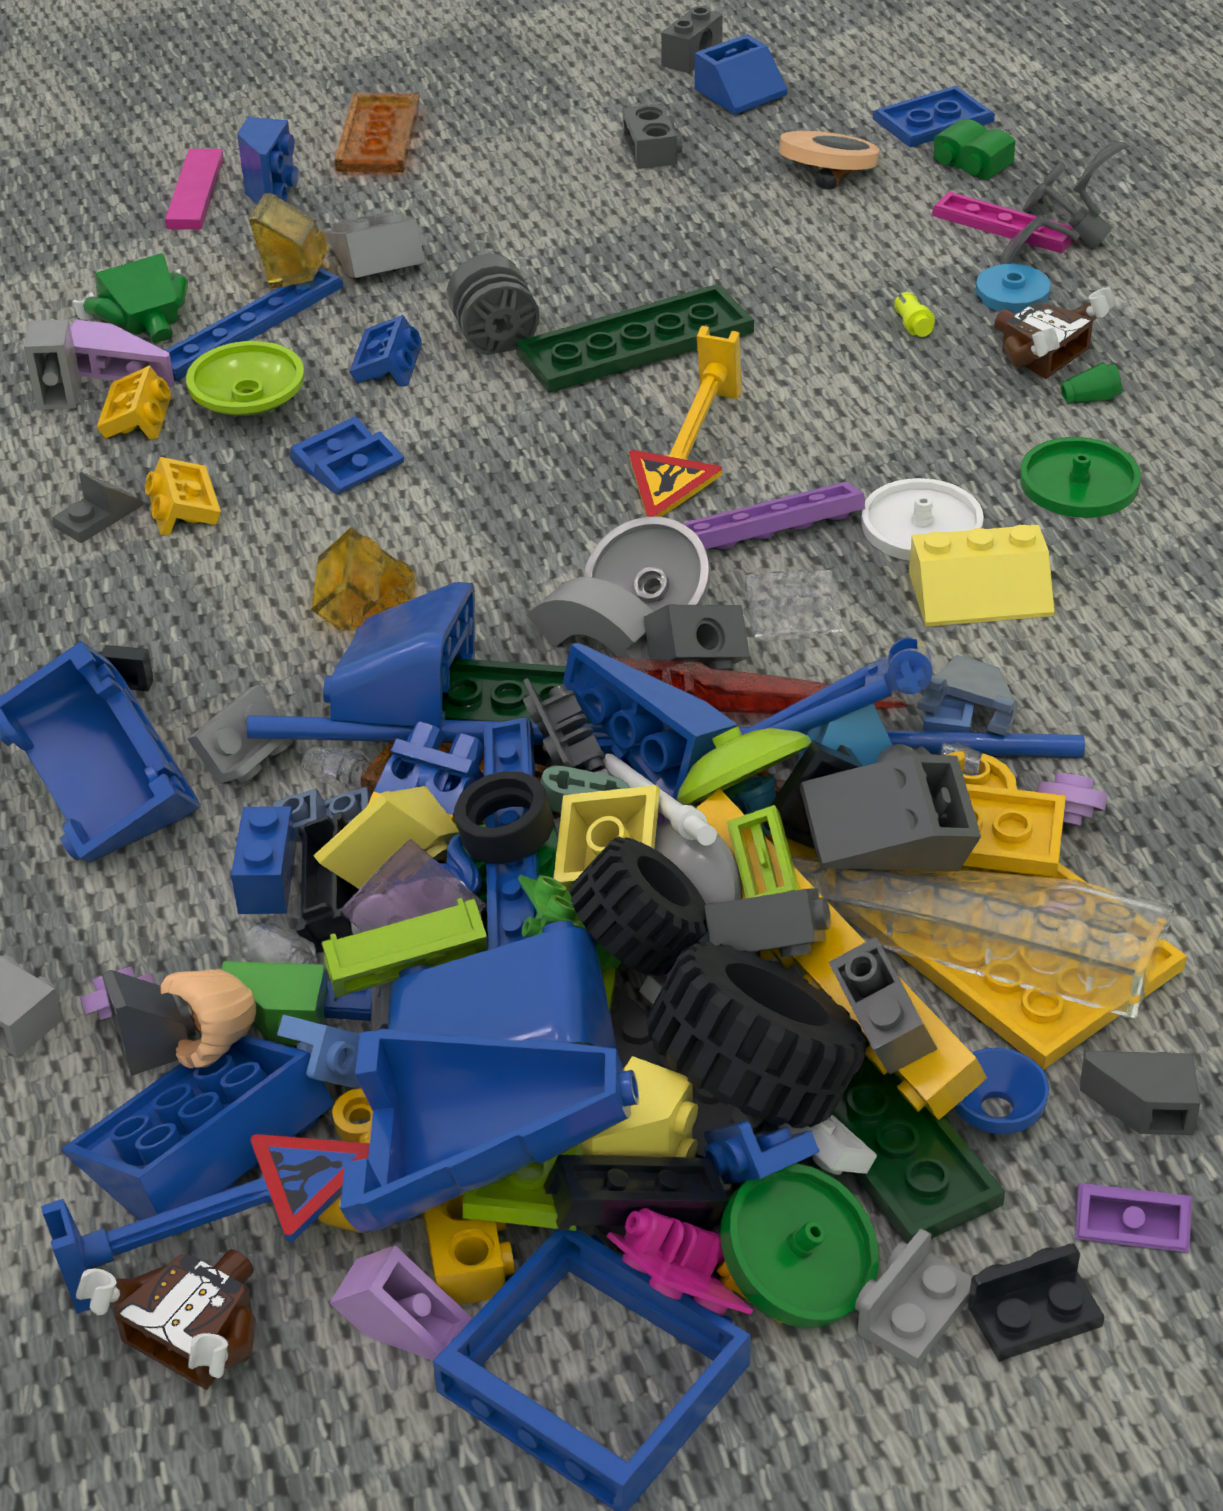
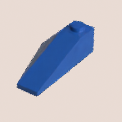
M580 643L571 644L563 684L566 685L568 690L574 691L583 713L592 725L601 724L614 741L611 750L620 760L626 758L635 771L676 800L678 791L692 766L705 754L716 748L712 739L737 727V724L704 700Z

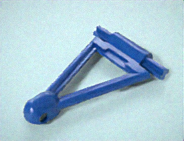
M901 638L892 645L887 659L884 656L741 733L744 735L755 730L767 728L804 733L890 697L896 689L906 694L921 692L932 680L933 668L930 650L918 638Z

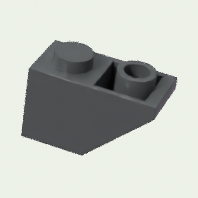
M877 937L829 962L873 1050L889 1075L937 1050L933 1039Z
M1112 1050L1084 1052L1080 1091L1139 1134L1194 1135L1200 1108V1097L1192 1053L1116 1052Z

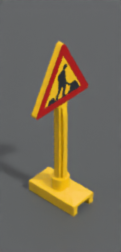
M701 326L697 334L700 387L670 454L664 456L637 450L629 451V460L647 517H661L722 476L721 466L687 460L715 395L737 399L742 391L739 332L731 331L727 339L710 336L709 327Z

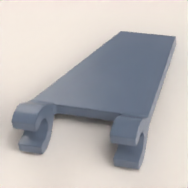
M956 655L936 676L932 675V680L926 687L924 695L917 705L919 710L936 714L941 707L945 695H951L993 708L995 713L992 720L988 723L987 731L1006 736L1009 732L1018 708L1017 701L1014 700L999 667L960 655Z

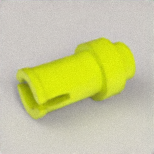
M903 292L901 295L906 302L903 303L897 297L894 302V308L903 318L905 329L912 336L925 337L933 331L935 324L933 313L927 306L921 305L913 293Z

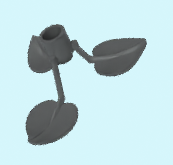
M1114 141L1093 158L1073 190L1076 193L1079 192L1089 210L1082 206L1077 211L1052 189L1053 182L1062 174L1066 166L1063 162L1056 165L1047 174L1044 182L1038 185L1031 193L1023 210L1028 212L1042 195L1047 193L1073 216L1068 222L1073 228H1066L1038 215L1008 243L1001 255L1000 264H1011L1014 256L1027 238L1042 226L1063 233L1074 241L1080 238L1094 250L1113 227L1099 216L1101 211L1093 204L1086 192V186L1092 174L1100 165L1117 152L1130 147L1125 142Z

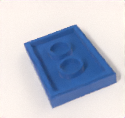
M957 86L873 111V120L910 148L933 141L934 136L958 120L970 119L985 125L994 122L995 113Z

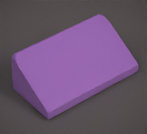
M1079 1183L1076 1193L1075 1239L1189 1253L1193 1196Z

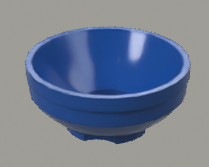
M985 1048L972 1052L980 1063L987 1079L954 1107L958 1115L974 1128L993 1134H1012L1033 1126L1041 1118L1048 1101L1049 1084L1043 1069L1028 1056L1011 1049ZM988 1098H1002L1011 1104L1013 1111L1007 1116L994 1117L987 1114L982 1109L981 1104Z

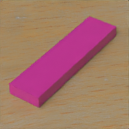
M222 149L188 150L165 218L166 229H202L223 163Z
M950 191L932 208V216L1010 239H1013L1037 217ZM1052 221V222L1057 223V224H1059V225H1062V226H1064V227H1066V228H1069V229H1072V228H1073L1072 226H1069V225H1065V224H1062V223H1058V222ZM1042 226L1035 230L1024 243L1063 253L1074 240L1063 233Z

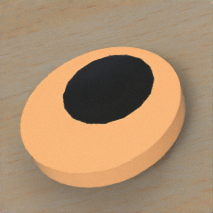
M791 131L781 134L778 152L791 160L818 166L819 170L823 167L863 170L877 166L880 149L868 141L851 136L819 131Z

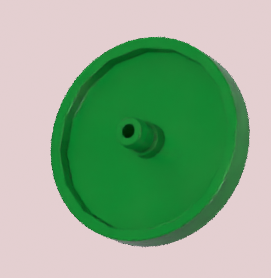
M1064 437L1043 442L1032 448L1024 456L1020 468V485L1030 500L1048 511L1080 518L1106 516L1126 508L1137 497L1141 479L1138 464L1127 452L1108 442L1085 437Z
M792 1164L761 1179L747 1180L734 1192L725 1207L720 1237L726 1266L734 1282L745 1297L763 1313L779 1322L800 1328H820L834 1324L855 1310L857 1298L865 1284L872 1279L876 1281L879 1268V1249L873 1225L857 1198L838 1180L821 1170L802 1164Z

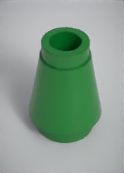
M1102 362L1066 381H1062L1060 389L1067 404L1111 401L1115 395L1122 393V382L1116 365L1114 363L1106 365Z

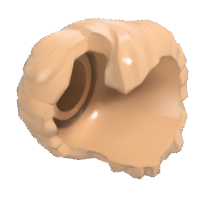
M209 969L193 972H175L166 976L161 984L162 995L166 993L179 995L189 1003V1008L193 1013L191 1017L194 1021V1027L202 1036L194 1041L185 1039L178 1042L176 1056L180 1064L185 1067L203 1068L215 1063L230 1049L233 1043L247 1034L255 1019L256 1002L252 990L242 983L240 979L225 970Z

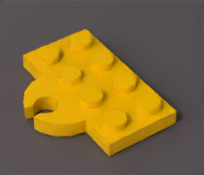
M964 751L946 754L957 756L961 771L964 772ZM983 753L979 765L980 775L969 776L963 774L981 834V838L963 866L1057 878L1066 795L1017 790L1015 776L1007 765Z

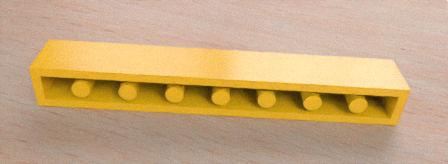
M719 788L696 809L705 815L707 823L714 827L716 832L725 841L738 868L727 821L744 816V814ZM748 827L742 830L758 893L760 894L767 890L751 828ZM765 837L778 887L784 886L775 846ZM794 867L800 890L814 888ZM740 876L741 888H742V899H746L745 892H744V888H743V884H742V880H741V876ZM828 903L831 927L830 929H825L826 940L811 942L812 953L781 958L780 948L769 950L787 970L795 964L804 974L803 978L808 980L810 985L830 995L832 1001L842 1005L850 1013V1018L856 1020L861 1026L829 962L865 943V940ZM900 978L937 1050L894 1072L903 1081L897 1086V1089L917 1112L926 1106L940 1120L984 1082L987 1076L977 1058ZM861 1026L865 1041L869 1044L865 1048V1054L876 1068L885 1075L887 1070L873 1050Z

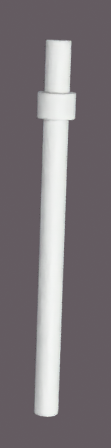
M605 755L606 757L603 759L604 769L607 768L610 776L620 778L630 788L655 785L615 755ZM660 789L658 812L671 821L673 829L685 839H695L705 846L711 845L716 840L717 832L714 827L707 823L705 815L691 805H682Z

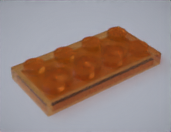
M353 93L335 156L336 172H404L420 107L419 94Z

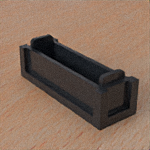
M342 811L333 814V818L324 816L307 822L305 825L300 826L298 834L303 841L300 923L296 924V932L312 953L324 952L322 942L330 940L331 934L335 933L337 939L354 935L351 928L353 916L351 901L359 899V889L319 864L314 857L324 845L350 823Z
M558 1155L543 1185L546 1194H551L553 1197L554 1207L558 1215L556 1219L558 1230H569L571 1226H625L627 1217L631 1212H639L641 1209L646 1208L669 1218L678 1219L682 1223H689L693 1226L701 1227V1229L712 1231L728 1203V1198L711 1158Z

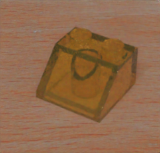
M272 193L264 194L249 218V223L270 288L274 289L313 281L328 252V242L323 231L319 232L317 222L312 217Z

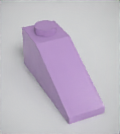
M75 320L70 327L80 376L118 380L147 366H151L158 377L163 378L169 387H172L175 383L169 352L110 323Z

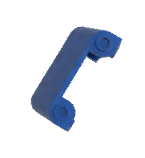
M453 582L370 616L364 621L362 626H358L355 637L337 664L333 676L327 675L324 681L323 698L325 703H330L331 720L415 726L420 721L441 728L445 721V711H442V692L448 693L450 689V666L454 658L474 660L475 589L473 583Z
M80 641L0 696V739L7 746L14 743L28 755L67 820L63 823L62 827L65 834L60 837V840L66 851L76 861L82 859L92 863L186 818L201 808L197 796L121 674L107 658L83 641Z
M559 921L548 924L542 928V934L432 968L421 965L403 969L399 972L400 978L394 980L390 985L389 1030L448 1036L464 1034L519 1042L527 1038L617 1049L595 939L587 930L574 927L571 921Z

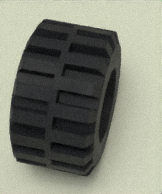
M616 837L611 840L570 887L569 893L572 897L570 899L572 906L591 936L616 959L647 975L662 976L667 974L672 969L680 953L696 944L708 931L704 908L706 904L690 879L663 854L632 838Z

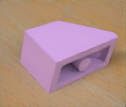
M396 1245L356 1259L330 1301V1304L364 1336L432 1361L473 1319Z

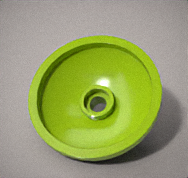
M242 341L216 347L198 357L187 371L186 383L190 396L203 407L219 414L248 416L271 411L288 402L302 387L305 374L302 360L292 350L270 342Z
M739 727L730 729L712 739L716 748L705 754L692 766L678 791L676 800L682 805L698 803L709 798L719 788L721 791H724L804 751L810 745L811 740L808 735L798 731L777 728L755 730L742 735Z

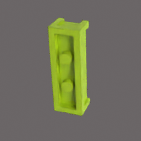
M461 897L456 899L457 906L337 939L335 933L331 934L330 940L323 941L322 946L335 998L393 982L400 978L399 972L409 967L424 965L432 968L487 951V935L475 899L463 902Z

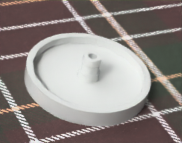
M915 478L888 483L871 493L865 501V509H862L861 526L865 537L877 549L890 556L910 561L912 535L929 534L931 532L968 531L983 528L984 517L978 501L964 489L940 480Z

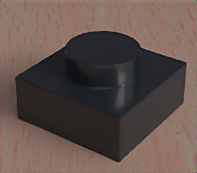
M105 645L102 650L103 656L118 670L130 690L149 692L154 678L148 649Z

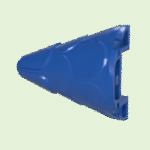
M389 1029L359 1033L355 1076L373 1110L368 1159L345 1162L340 1209L348 1222L356 1230L363 1233L379 1231L395 1223L405 1222L466 1192L497 1182L533 1161L542 1164L628 1119L631 1115L630 1106L639 1104V1089L633 1070H624L615 1048L527 1038L519 1042L464 1034L448 1036Z

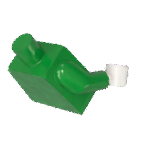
M163 253L96 272L97 297H94L93 293H88L85 300H73L72 302L80 319L90 320L99 317L133 335L147 332L152 342L158 343L170 339L173 334L169 325L177 322L178 309L184 306L188 281L181 275V269H176L175 272L169 273Z

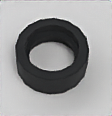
M502 771L486 775L471 783L459 795L454 807L455 823L463 846L472 857L485 863L506 864L526 858L537 852L548 841L554 827L553 813L544 786L536 777L524 772ZM509 807H525L529 809L520 819L509 825L496 828L479 826L487 816L498 810Z

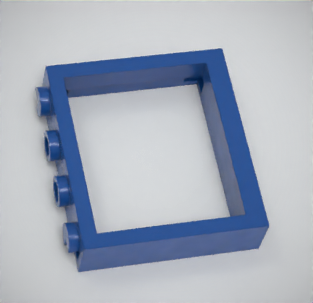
M577 1228L576 1231L556 1229L433 1360L436 1392L614 1511H629L749 1367L751 1334L734 1325L733 1318L724 1315L720 1316L700 1305L694 1300L692 1295L683 1293L681 1299L678 1300L655 1290L649 1285L652 1276L627 1265L622 1260L623 1256L606 1247L595 1234L590 1237ZM568 1272H571L713 1361L628 1462L481 1367Z

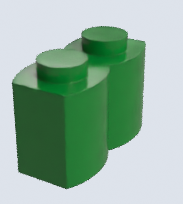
M970 119L958 120L934 136V159L943 165L962 169L970 175H975L985 180L990 179L1014 162L1015 139L1012 136L998 129L987 130L978 122Z

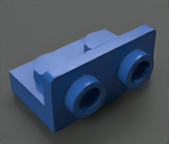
M404 315L365 329L349 371L356 383L358 384L371 378L378 380L390 371L399 386H408L422 347L419 332L415 327L410 326Z
M744 1121L704 1132V1138L707 1142V1145L704 1147L705 1158H711L718 1177L721 1176L723 1184L761 1179L820 1152L811 1131L791 1134L788 1126L772 1132L767 1130L754 1135L749 1122Z

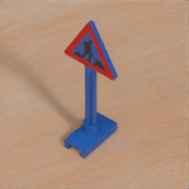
M255 1134L250 1140L262 1172L260 1179L108 1232L103 1228L81 1236L64 1199L41 1206L44 1219L52 1237V1241H50L76 1313L90 1310L92 1300L88 1298L79 1300L75 1297L84 1271L115 1261L114 1256L267 1202H271L274 1205L285 1239L288 1242L296 1240L342 1195L345 1162L368 1159L370 1143Z

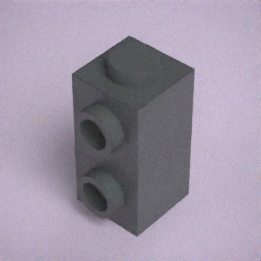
M818 888L704 905L710 942L716 946L726 944L733 946L734 949L739 951L746 950L757 954L759 958H761L760 950L780 948L781 958L812 953L811 942L826 940L825 929H830L831 927L829 905L825 897L819 898Z

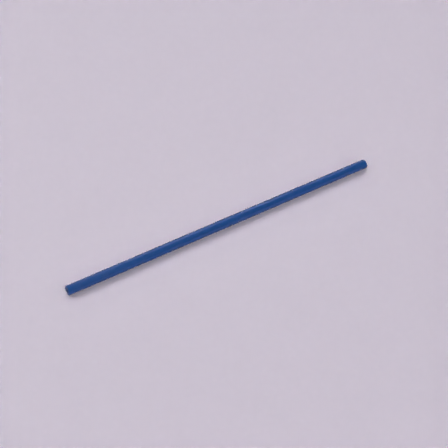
M248 715L247 738L395 742L396 738L407 741L415 726L331 720V717ZM445 720L442 727L439 728L445 734L442 743H453L456 735L462 733L476 737L484 744L483 726L504 721ZM531 722L534 733V745H544L543 739L549 737L550 734L543 736L538 725ZM585 723L582 726H591L594 731L592 735L596 739H611L601 724L592 725V723ZM739 727V729H740L741 732L744 731V730H746V729H748V728H750V727ZM886 730L892 745L903 744L914 750L923 746L930 754L936 755L964 751L965 755L982 756L984 753L990 756L1083 758L1085 752L1084 735L1007 733L1006 736L997 733Z

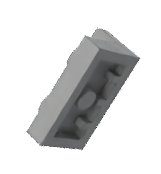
M259 685L248 688L187 738L212 776L219 783L235 779L239 783H243L251 779L262 770L263 767L260 762L268 755L273 757L293 743L292 739L247 738L248 715L279 716Z
M922 1228L919 1229L908 1244L900 1242L896 1246L888 1260L885 1273L877 1282L872 1279L865 1284L855 1304V1310L859 1312L857 1334L915 1369L918 1368L968 1303L972 1278L967 1273L930 1253L931 1234Z

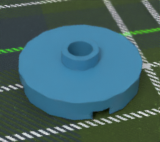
M1012 263L1000 264L987 268L978 275L975 293L977 298L979 296L982 299V303L991 309L999 312L1007 309L1014 313H1020L1035 302L1047 303L1051 283L1044 273L1030 266Z

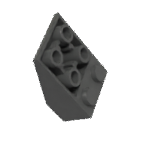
M909 754L803 781L799 786L820 868L959 872L981 838L957 756Z

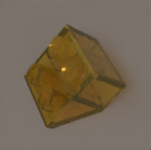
M350 527L318 556L311 611L340 631H356L357 627L362 626L368 617L414 599L416 573L404 561L396 560L382 550L372 538L364 537Z

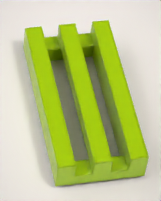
M775 805L727 821L746 898L800 890L780 813ZM765 821L769 823L785 884L781 887L777 885L762 823ZM748 827L751 828L767 890L760 894L758 893L742 830Z

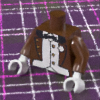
M1102 288L1093 292L1088 297L1090 303H1085L1075 310H1066L1044 302H1035L1018 314L1007 309L1001 310L995 319L994 328L1004 333L1002 352L1006 354L1014 367L1022 368L1025 366L1045 379L1049 378L1090 349L1093 321L1096 318L1104 317L1109 312V309L1113 308L1116 304L1110 288Z
M234 1249L228 1250L214 1267L190 1254L179 1255L167 1266L133 1278L115 1279L112 1274L101 1269H88L81 1276L75 1297L79 1300L92 1299L90 1310L97 1315L105 1314L108 1308H115L113 1311L122 1342L205 1390L211 1386L215 1378L222 1377L224 1369L243 1363L252 1355L256 1318L252 1313L248 1289L243 1284L254 1273V1268L251 1262L239 1251Z

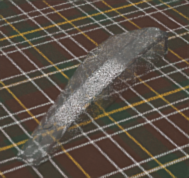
M791 855L793 866L814 888H818V892L826 898L827 902L865 942L877 937L882 947L887 950L919 959L923 958L943 964L944 966L994 978L1001 982L1015 984L1019 987L1033 989L1055 997L1058 996L1069 1001L1104 1009L1133 1019H1137L1175 907L1072 879L959 870L958 872L820 868L817 857Z

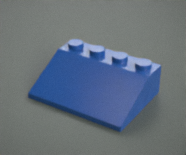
M245 1035L233 1043L225 1054L208 1067L188 1068L182 1064L177 1065L61 1148L66 1157L140 1221L232 1189L240 1176L255 1165H259L250 1140L253 1135L293 1137L296 1134L306 1132L318 1123L319 1116L333 1107L334 1103L324 1082L309 1078L306 1075L311 1057L309 1052Z

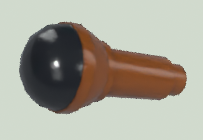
M823 167L816 175V183L822 189L836 188L840 179L850 174L853 170Z

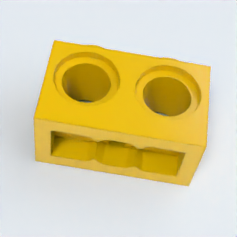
M465 1193L424 1212L434 1281L458 1305L490 1300L505 1284V1277L515 1274L510 1241L499 1243L497 1231L506 1230V1223L463 1218Z

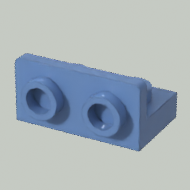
M282 1015L277 1035L297 1040L296 1049L310 1053L311 1057L306 1072L307 1077L356 1089L361 1088L355 1076L359 1033Z

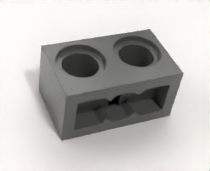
M663 104L622 108L623 138L636 168L643 169L676 165L677 153H682V139L680 132H675L673 117L667 115Z

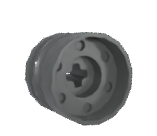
M491 253L478 255L463 262L451 275L447 286V301L470 347L481 354H496L516 350V341L534 336L540 322L539 307L514 262L505 256Z

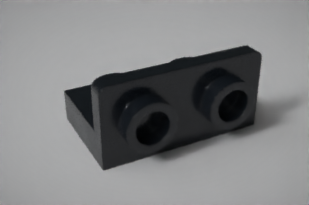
M814 740L811 741L770 805H775L780 813L786 838L812 849L815 848L799 786L803 781L862 767L863 765L850 748L840 745L837 750H834ZM768 821L763 822L766 829L770 831Z
M1074 1243L1058 1248H1043L1028 1258L1006 1265H991L971 1278L968 1308L998 1362L1103 1327L1105 1316L1077 1272L1080 1252Z

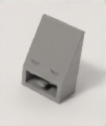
M383 212L368 215L365 221H353V219L332 223L333 230L323 232L347 275L352 278L425 263L416 219L404 218V213Z

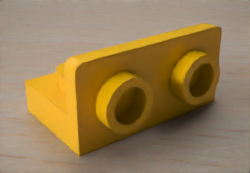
M147 366L112 382L97 424V429L106 439L118 433L127 434L139 426L149 440L159 438L171 399V392L167 382L163 378L158 377L151 366Z
M159 457L155 470L150 471L147 475L145 494L149 495L152 504V517L157 521L160 534L170 535L176 518L183 519L192 524L201 522L216 525L221 510L206 466Z

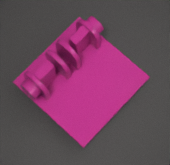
M646 1208L629 1214L625 1223L627 1231L625 1237L612 1232L608 1233L607 1237L625 1252L622 1257L623 1262L642 1273L652 1276L649 1285L660 1293L678 1300L681 1299L683 1293L692 1295L694 1300L700 1305L719 1314H725L728 1308L749 1315L752 1314L753 1309L712 1275L716 1264H721L725 1260L719 1234L698 1228L689 1223H682L678 1219L669 1218Z

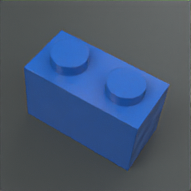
M291 806L243 807L231 873L238 914H287L297 846Z

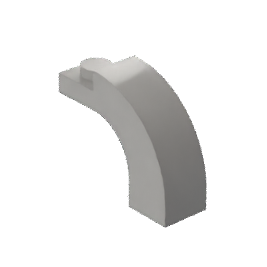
M590 577L569 580L526 614L549 643L554 646H558L570 636L585 635L607 646L622 663L641 672H649L650 676L658 680L670 670L651 669L644 616L653 611L635 595L611 582Z

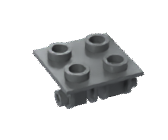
M528 678L523 680L530 693L529 696L523 698V702L532 720L538 725L542 735L550 734L549 737L543 739V743L555 766H566L590 772L604 769L603 759L606 756L595 736L592 735L594 733L592 727H582L588 719L585 714H582L583 711L574 691L568 690L566 685L562 684L549 691L551 698L542 701Z

